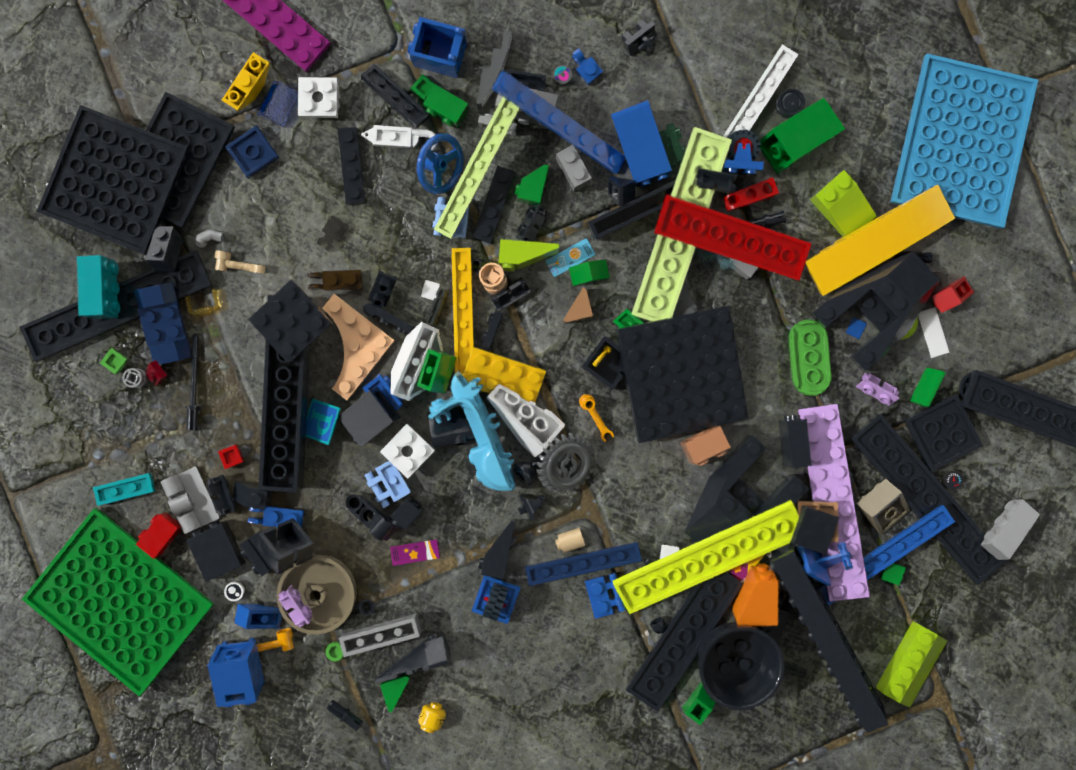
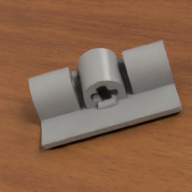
M197 467L161 481L168 497L170 509L174 516L177 517L184 534L219 519V515L215 511L211 497Z

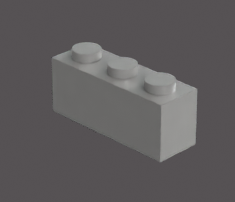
M1023 499L1009 501L1005 505L1002 515L994 521L995 525L984 536V541L981 545L998 560H1009L1040 515Z

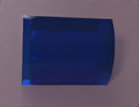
M272 81L257 115L271 123L284 127L297 100L298 91L281 81Z

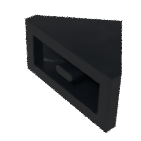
M608 177L607 196L618 206H623L634 200L636 180Z

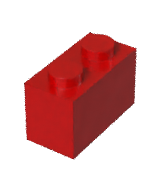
M167 512L156 514L150 521L151 526L143 530L138 536L140 540L136 545L153 559L160 557L182 530L180 523Z

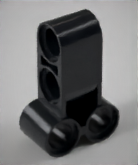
M357 494L347 497L345 501L346 508L369 528V532L381 542L383 540L388 541L398 528L392 523L393 519L383 514L366 497ZM356 498L360 501V505L357 508L353 505ZM369 511H372L374 514L371 521L367 518Z

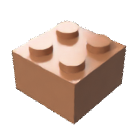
M720 426L710 427L680 442L689 463L699 466L708 463V458L712 456L717 458L726 454V450L731 448Z

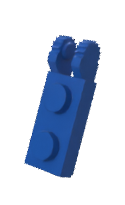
M270 506L266 510L249 507L250 511L264 512L263 519L257 517L248 518V523L278 527V524L294 518L302 528L304 510Z

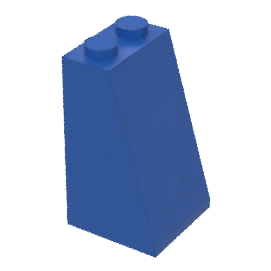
M648 100L611 114L633 180H636V187H646L653 180L658 179L662 181L669 178L672 170Z

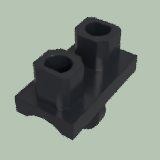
M642 19L636 25L638 32L633 35L630 31H626L622 35V40L630 56L638 50L639 52L644 49L648 52L653 50L652 43L657 36L655 31L656 25L653 21L648 23Z
M379 270L368 301H371L373 306L379 308L386 307L397 277L387 275Z

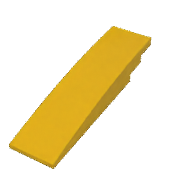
M935 185L835 241L834 244L821 250L819 254L806 260L805 265L820 294L824 296L955 219L939 185Z

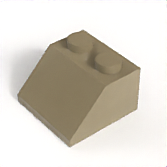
M887 479L878 483L871 492L861 497L857 503L861 513L881 536L910 512L903 493Z

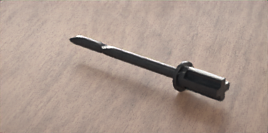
M199 334L193 335L190 406H185L187 408L186 430L197 431L198 411L201 409L200 406H196Z

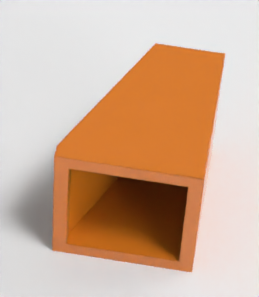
M757 564V566H751L743 582L744 584L732 604V611L737 625H778V580L770 565Z

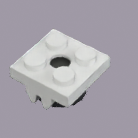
M298 77V116L300 118H338V109L340 108L338 79Z
M406 424L380 453L405 477L409 478L435 450L411 426Z

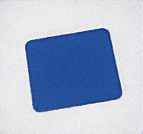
M853 317L846 333L860 339L866 323Z

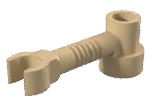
M217 250L215 252V258H217L215 270L227 271V268L265 274L266 266L231 261L230 252Z

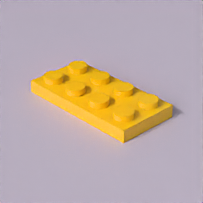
M472 347L463 377L468 383L474 378H480L481 380L477 383V386L479 384L483 385L481 391L491 393L500 384L519 394L520 398L535 403L546 371Z

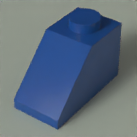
M238 604L234 623L245 629H280L282 614L279 608L259 604Z

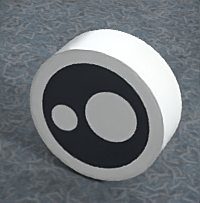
M239 581L227 584L224 589L225 597L230 601H238L245 594L244 585Z

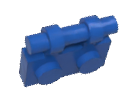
M616 573L609 574L610 581L606 583L603 575L584 580L595 619L613 614L612 606L617 605L619 612L626 611V607L613 585V580L617 579ZM613 588L615 598L609 599L607 589Z

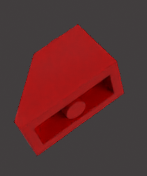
M965 276L936 292L932 296L933 304L943 313L963 303L974 291Z

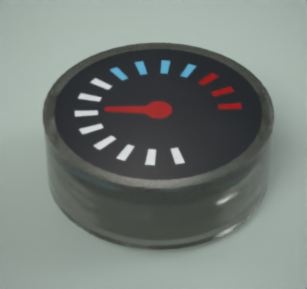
M950 470L943 474L942 483L947 489L957 490L963 485V476L958 471Z

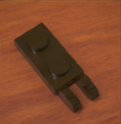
M361 270L307 273L308 278L323 279V284L308 285L309 290L362 289Z

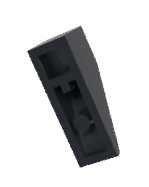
M511 519L487 550L484 558L480 557L478 569H482L481 575L504 579L515 520Z

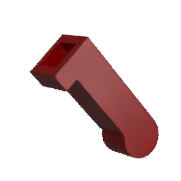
M772 177L729 194L722 199L727 212H731L772 199L779 194V191Z

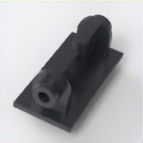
M698 168L693 184L698 186V189L713 190L715 188L717 191L730 194V192L734 193L735 191L734 182L737 175Z
M541 205L530 206L525 213L526 218L517 229L516 239L534 242L539 232L538 229L534 228V225L542 226L547 216V210L541 208Z
M520 277L507 285L506 289L497 295L492 294L489 297L500 312L530 294L531 290L524 278Z
M224 474L208 479V484L206 485L210 496H218V499L212 500L216 513L222 516L236 511L235 501L231 497L229 484Z

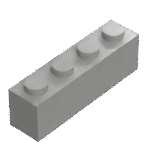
M416 613L343 633L339 637L343 656L347 657L420 637L422 630Z

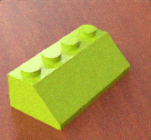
M913 621L875 688L898 703L911 707L947 640Z

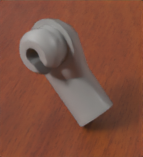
M205 230L196 236V245L203 248L209 240L223 242L225 235L222 232Z

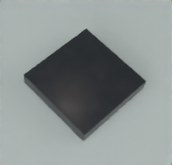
M803 505L790 543L826 554L840 517Z

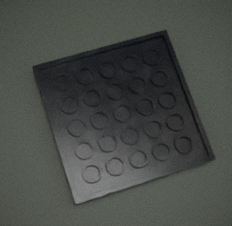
M80 105L37 212L147 255L155 227L159 226L189 148Z
M729 305L617 329L638 443L749 418Z

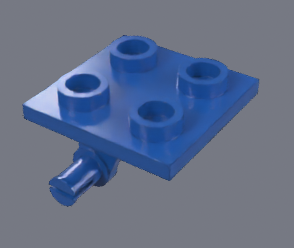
M841 542L837 545L840 554L822 558V553L799 546L798 551L803 557V568L806 574L830 586L828 568L843 561L845 570L853 569L851 563L852 556L847 550L846 543Z

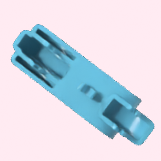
M457 371L451 384L453 396L445 401L440 398L431 402L432 406L429 407L431 414L428 417L432 419L436 416V421L440 424L442 422L441 415H445L447 420H450L451 414L449 410L460 405L465 412L478 446L471 448L469 454L471 464L476 467L478 481L482 482L484 486L497 491L514 490L515 476L511 468L514 459H507L512 454L505 453L495 428L500 425V422L495 424L492 422L491 418H494L496 413L489 414L485 403L478 393L483 388L482 384L477 386L481 379L474 378L468 383L463 375Z

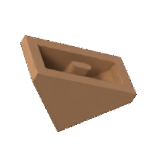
M582 288L563 319L565 324L592 318L593 314L585 288Z

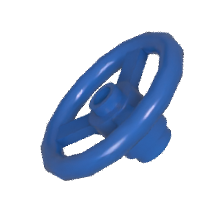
M448 133L436 134L428 139L421 148L417 159V175L423 188L432 194H444L452 189L462 172L464 155L462 147L455 137ZM440 141H446L453 146L454 150L443 155L433 152L431 148ZM456 158V168L453 176L446 184L442 185V173L446 170L448 162ZM424 170L433 172L434 186L426 179Z

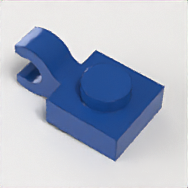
M579 48L573 52L572 58L579 65L576 71L586 84L589 85L603 73V70L592 57L586 60Z

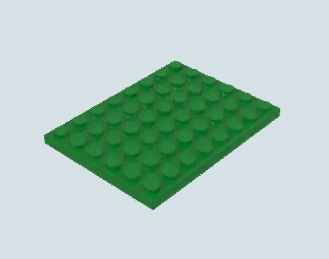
M94 508L24 595L22 600L140 697L215 603L161 559H153L136 545L138 541L101 510Z

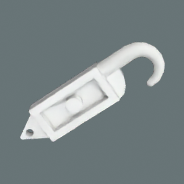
M374 125L372 129L361 133L364 138L372 142L373 146L413 148L417 145L419 137L431 138L436 135L434 132L426 129ZM437 144L431 148L432 151L437 147Z

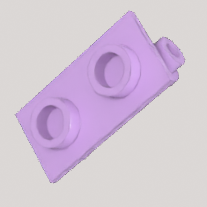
M864 373L861 378L863 381L856 386L865 394L873 396L888 406L899 399L897 397L899 391H897L896 387L886 382L879 386L881 379L871 373Z
M291 585L286 592L283 591L278 594L280 597L278 600L286 611L293 607L294 610L289 612L288 615L295 625L302 627L306 623H310L312 611L308 605L303 603L301 594L297 589H294Z

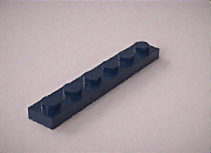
M636 541L527 565L525 570L529 586L636 563L642 561L639 545Z

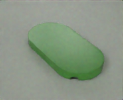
M810 319L803 320L792 327L788 338L792 381L800 393L815 396L823 393L831 383L832 374L828 334L819 322Z

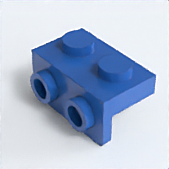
M379 374L374 380L363 387L366 393L379 387L396 411L405 405L403 398L391 394V380L387 375Z

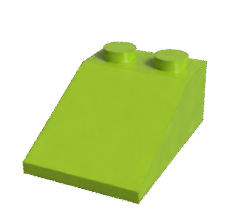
M845 170L835 176L810 199L843 237L871 222L876 217L862 191Z
M500 239L498 263L503 268V271L514 272L515 269H521L558 254L559 244Z

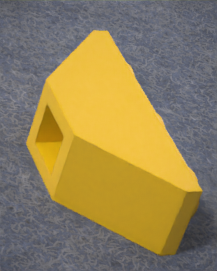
M253 52L222 98V101L238 112L255 101L265 85L270 63Z

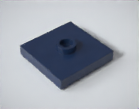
M257 125L225 146L248 179L280 158Z

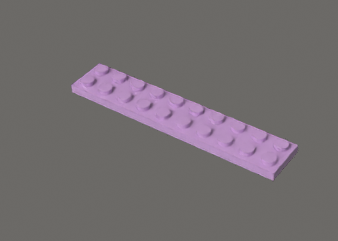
M833 404L800 409L798 414L801 419H807L812 466H808L807 469L812 499L817 502H838V517H840L838 520V542H830L827 553H822V558L840 554L837 545L841 542L846 543L847 550L852 556L851 563L853 569L845 570L843 561L827 569L831 585L827 586L829 601L869 597L838 405Z

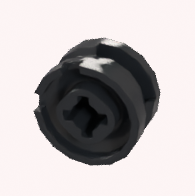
M787 89L778 97L775 109L782 118L789 119L803 110L805 98L799 90Z

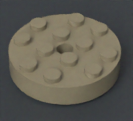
M313 555V559L298 566L294 563L293 568L284 572L277 588V603L283 618L293 628L307 634H324L339 627L350 616L357 598L356 582L351 571L341 561L328 555ZM291 585L300 592L301 600L312 611L310 623H306L302 627L295 625L288 615L289 612L294 610L293 607L286 611L278 600L280 598L278 594L283 591L286 592ZM314 590L322 591L320 599L314 597Z

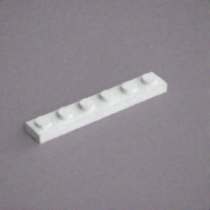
M782 44L723 137L727 138L738 130L746 129L749 131L797 58V53Z

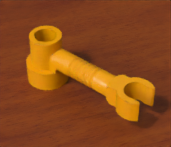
M590 394L582 395L579 399V405L584 410H588L601 432V439L606 442L604 438L605 433H610L614 438L613 432L606 427L595 408V399ZM591 401L590 405L586 406V402Z
M286 628L277 631L278 640L257 644L258 652L282 647V651L293 649L292 629Z

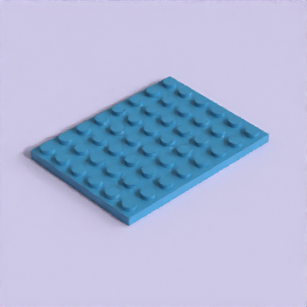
M926 54L921 67L890 203L901 205L933 186L939 185L955 218L995 228H1005L1038 80Z

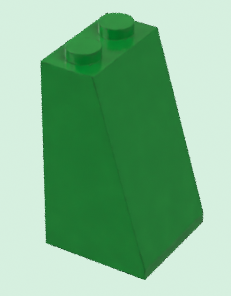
M823 97L773 128L759 141L761 143L759 148H761L762 153L778 175L836 137L845 128L830 104Z

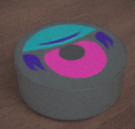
M559 65L554 69L553 79L555 83L560 86L570 83L572 71L568 66Z

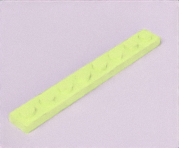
M502 97L434 230L452 239L520 109L504 97Z

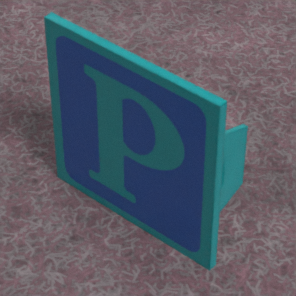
M312 398L306 419V437L330 445L341 408Z

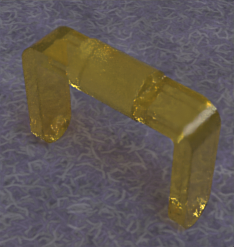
M216 288L212 289L215 303L213 307L208 306L193 311L190 296L185 297L188 313L193 316H203L211 314L212 311L219 310L220 303Z

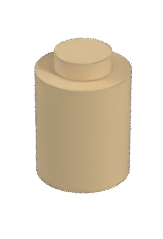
M580 528L559 534L558 539L555 540L558 551L562 550L563 553L585 546Z

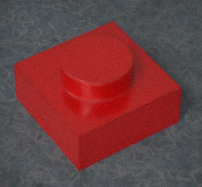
M238 444L218 451L224 469L245 462Z

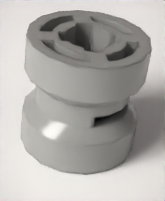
M127 369L122 377L124 384L132 388H141L148 383L146 372L142 369Z

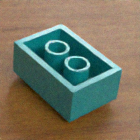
M101 255L77 256L79 316L93 319L118 318V313L120 312V304L117 301V294L119 293V284L117 283L119 267L115 260Z

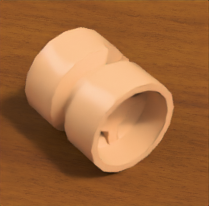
M488 263L481 268L479 278L488 293L497 295L506 289L508 280L500 265Z

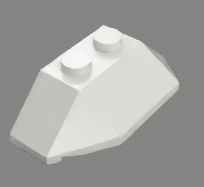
M421 322L405 337L391 370L392 395L409 401L426 390L417 386L428 349L443 352L438 329Z

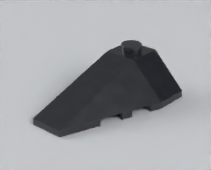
M434 632L427 635L428 638L379 673L375 678V682L379 683L401 676L402 672L410 675L421 667L423 671L447 664L451 652L445 634Z

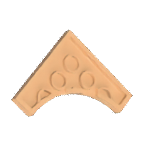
M333 294L322 309L330 315L340 331L344 346V362L340 376L332 389L348 401L395 340L336 294Z

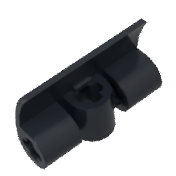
M461 406L449 410L451 414L450 420H447L445 415H441L442 422L440 424L437 423L436 416L432 419L428 417L433 448L448 445L462 446L476 440Z

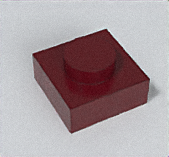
M156 360L149 363L145 370L147 379L153 382L155 386L162 384L167 376Z

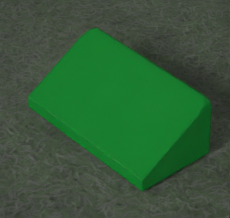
M925 368L910 401L920 407H930L946 372Z

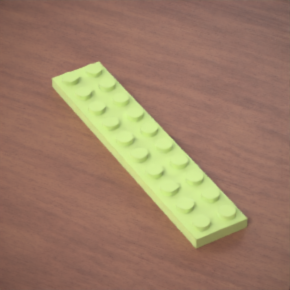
M694 127L671 196L709 209L715 188L713 190L698 189V186H695L693 181L698 168L721 172L731 139ZM661 235L657 236L631 315L650 321L673 316L695 250L694 246Z

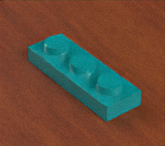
M152 473L93 487L97 506L156 491Z

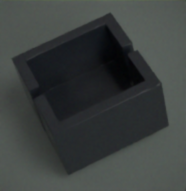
M604 336L593 350L596 354L591 353L581 366V369L610 390H613L623 377L619 373H624L620 346ZM609 346L612 350L611 353L606 354L601 362L594 366L593 362L603 352V347Z
M294 518L278 524V541H276L275 526L258 533V549L277 574L293 568L294 563L298 566L313 559L314 543Z

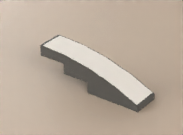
M504 31L501 49H493L491 67L483 66L477 98L478 109L483 108L494 91L492 88L499 75L504 70L512 42L511 31Z

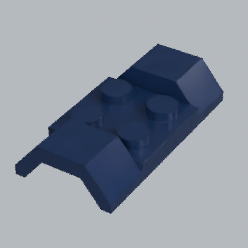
M173 282L135 289L134 294L138 305V313L152 361L156 360L158 364H164L192 357Z

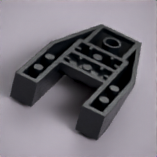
M913 251L872 268L847 282L813 311L811 315L823 328H826L853 304L862 312L879 332L849 357L861 371H866L908 333L940 280Z
M747 435L709 476L684 532L697 543L790 500L794 505L809 488L796 475L789 474L773 493L763 501L740 479L746 470L767 449L753 435Z

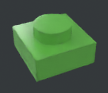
M111 348L100 364L115 375H118L129 359L115 348Z

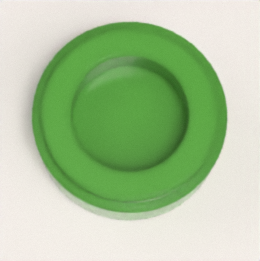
M333 641L327 646L326 656L329 660L337 662L344 657L340 641Z

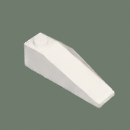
M500 384L487 397L520 444L534 457L543 452V448L546 449L548 447V442L551 443L565 426L553 412L547 409L543 410L536 406V403L520 398L519 394Z

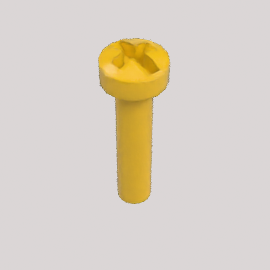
M609 346L603 347V352L593 362L594 366H597L606 354L611 353L612 350Z

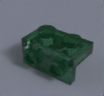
M674 123L666 125L667 129L660 131L659 134L670 167L674 168L682 164L686 148L685 145H680L679 139L682 138L679 127L675 128Z

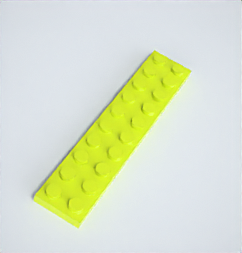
M790 500L613 580V585L629 614H632L789 544L799 519L798 513Z

